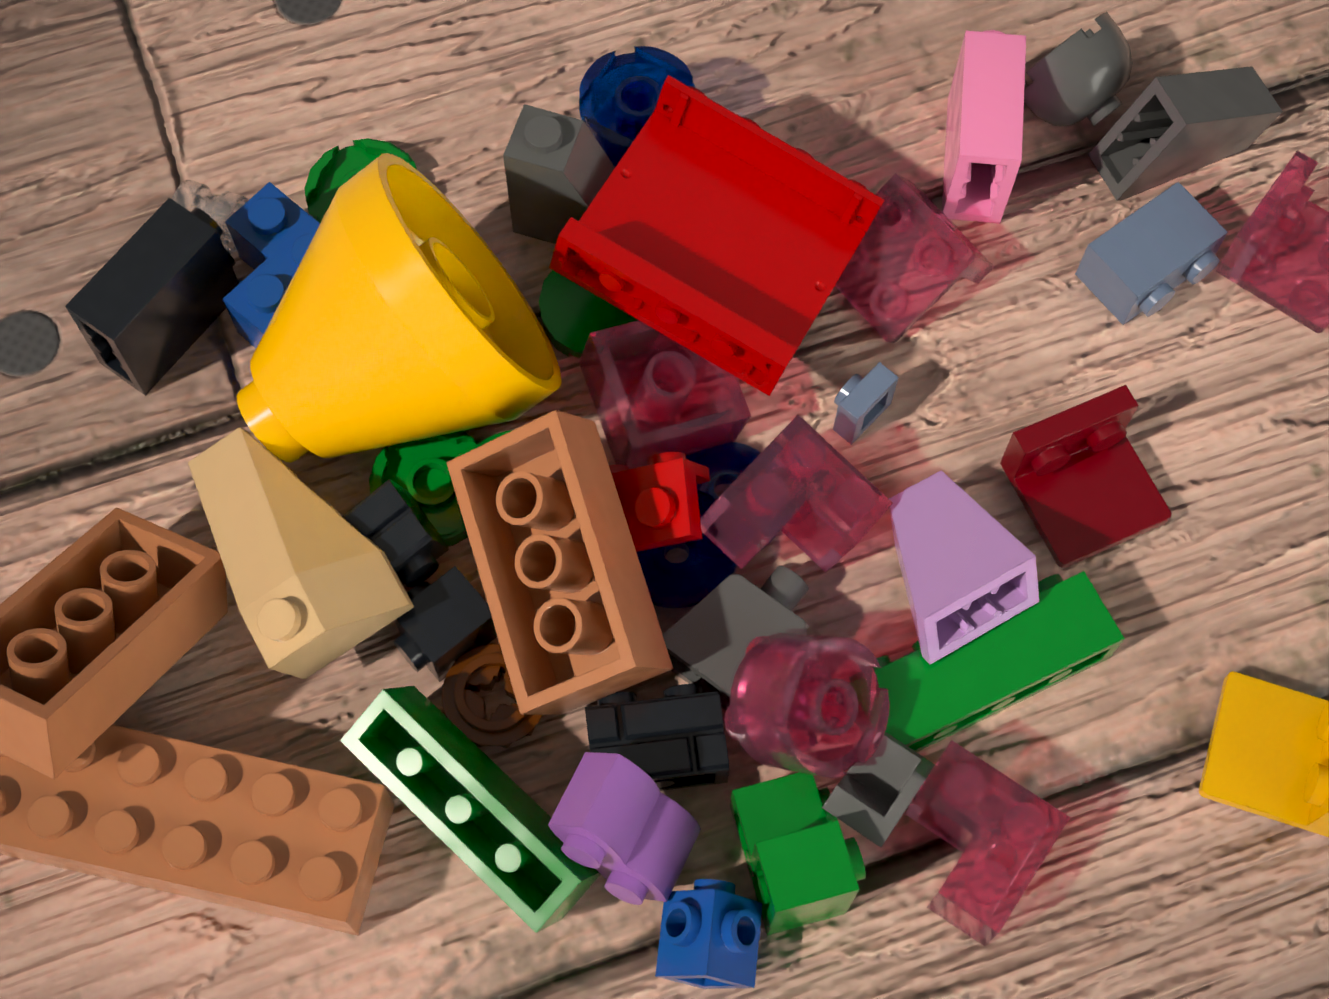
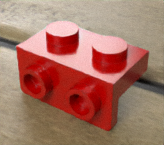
M664 452L651 455L647 458L648 465L629 469L626 465H609L636 552L702 539L697 484L710 481L708 467L686 459V454L682 452Z

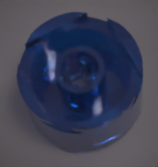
M634 46L635 53L616 56V51H613L597 59L583 76L579 88L580 120L586 123L615 167L654 112L664 81L668 75L687 86L695 87L693 76L687 65L678 57L665 50L651 46Z

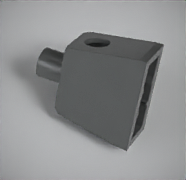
M777 566L761 588H758L740 574L733 573L729 575L663 634L673 666L671 671L688 684L701 685L703 693L719 691L721 708L757 733L764 724L805 643L809 625L792 611L809 590L807 584L799 575L784 566Z

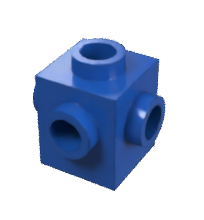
M697 879L694 881L693 890L672 891L668 901L663 903L655 976L702 989L755 988L763 903L735 895V884L715 879Z

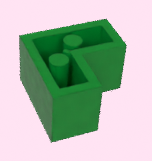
M812 769L732 790L730 809L758 902L763 903L761 917L767 936L846 914L860 890L857 881L866 878L864 862L857 841L854 837L844 839L837 818L822 808L831 793L827 786L817 788Z

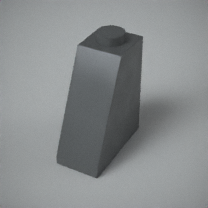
M1252 66L1155 77L1088 156L1116 201L1124 200L1246 150L1283 111Z
M526 104L523 105L503 154L513 232L556 244L558 235L571 217L577 221L580 220L615 169V166L583 120Z

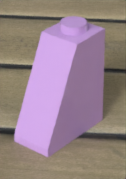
M942 470L888 499L895 547L922 657L929 664L936 662L1039 602L1036 556Z

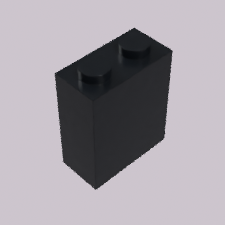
M170 197L65 306L99 363L145 396L226 309L223 298L239 284L233 269L236 262L224 248L220 238L223 231L219 224L205 211L195 207L190 212Z

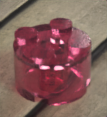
M786 632L770 636H760L749 643L745 657L736 671L731 688L730 706L725 713V728L729 736L734 740H738L744 750L762 765L816 776L837 778L848 774L844 771L856 762L865 763L878 749L885 734L889 718L890 702L888 689L879 688L873 667H881L875 655L856 640L846 637Z

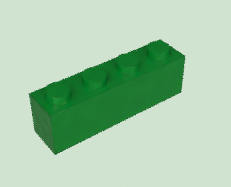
M1084 571L1064 581L1060 574H1054L1038 582V603L932 664H929L922 657L918 641L912 645L914 652L892 662L889 655H884L866 663L854 673L856 680L851 683L846 701L867 740L876 729H882L915 752H918L1109 659L1125 638Z
M415 686L382 689L340 740L535 933L562 920L601 875L596 869L580 865L562 852L563 842L552 832L548 825L551 817Z

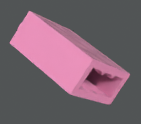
M996 30L983 32L965 31L947 103L941 218L1000 224L1022 161L1026 36L1005 34Z

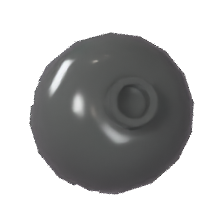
M1108 12L1094 19L1101 27L1095 34L1091 29L1084 32L1081 28L1026 72L1033 83L1029 85L1025 80L1024 105L1039 119L1054 126H1071L1087 117L1092 125L1095 126L1122 105L1116 94L1121 91L1130 79L1133 62L1130 46L1121 29Z

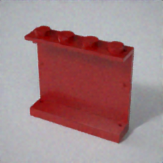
M668 75L664 81L654 112L579 221L571 217L559 233L549 268L770 396L885 200L870 192L860 182L848 179L818 162L805 150L794 148L761 129L753 120L735 114L709 99L699 89L687 86Z

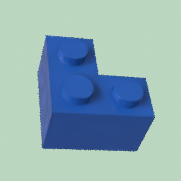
M270 182L225 221L239 257L254 271L223 298V301L237 333L254 348H257L320 225L318 221Z

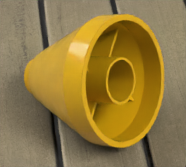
M383 153L338 188L250 360L253 381L237 393V404L242 417L256 438L276 457L285 462L292 463L308 451L322 458H333L516 420L560 387L561 373L553 348L536 315L514 280L483 238L452 202L422 173L403 159L393 154Z

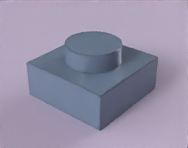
M881 362L864 378L859 374L852 376L835 397L834 403L838 405L833 430L852 445L892 403L899 377Z

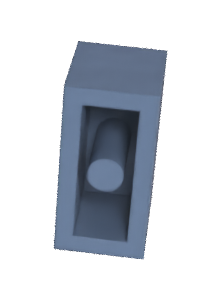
M1177 182L1088 244L1075 275L1124 325L1141 312L1147 317L1158 312L1174 296L1175 291L1173 289L1185 280H1188L1193 285L1206 277L1220 261L1215 254L1228 232Z

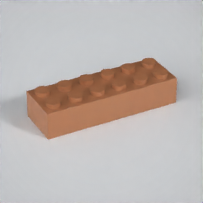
M111 725L55 780L0 753L1 855L343 933L359 935L395 805L385 785L116 725Z

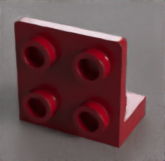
M1127 385L1013 432L1000 461L1004 472L1060 568L1071 566L1162 526L1172 516L1169 507L1126 437L1127 431L1125 429L1139 406Z

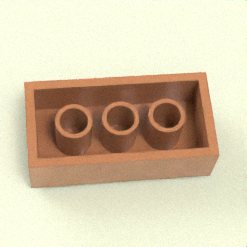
M554 410L446 462L520 714L562 715L673 669L595 421Z
M116 507L0 604V753L55 780L228 613L226 571L219 552Z

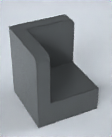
M876 729L822 808L879 847H882L935 764L884 730Z

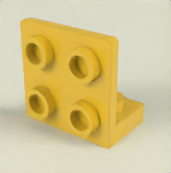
M1230 672L1224 678L1199 786V794L1204 798L1329 837V701L1238 672Z

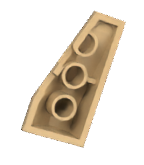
M237 428L188 462L239 612L269 669L301 679H307L414 608L385 552L341 516V513L315 494L297 478V475L245 429Z

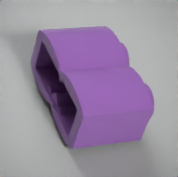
M595 752L584 753L548 824L552 832L563 842L561 850L568 858L585 867L596 869L607 880L604 887L609 893L633 905H641L644 899L668 901L701 830L695 818L677 802L661 793L652 778L636 764L620 754Z

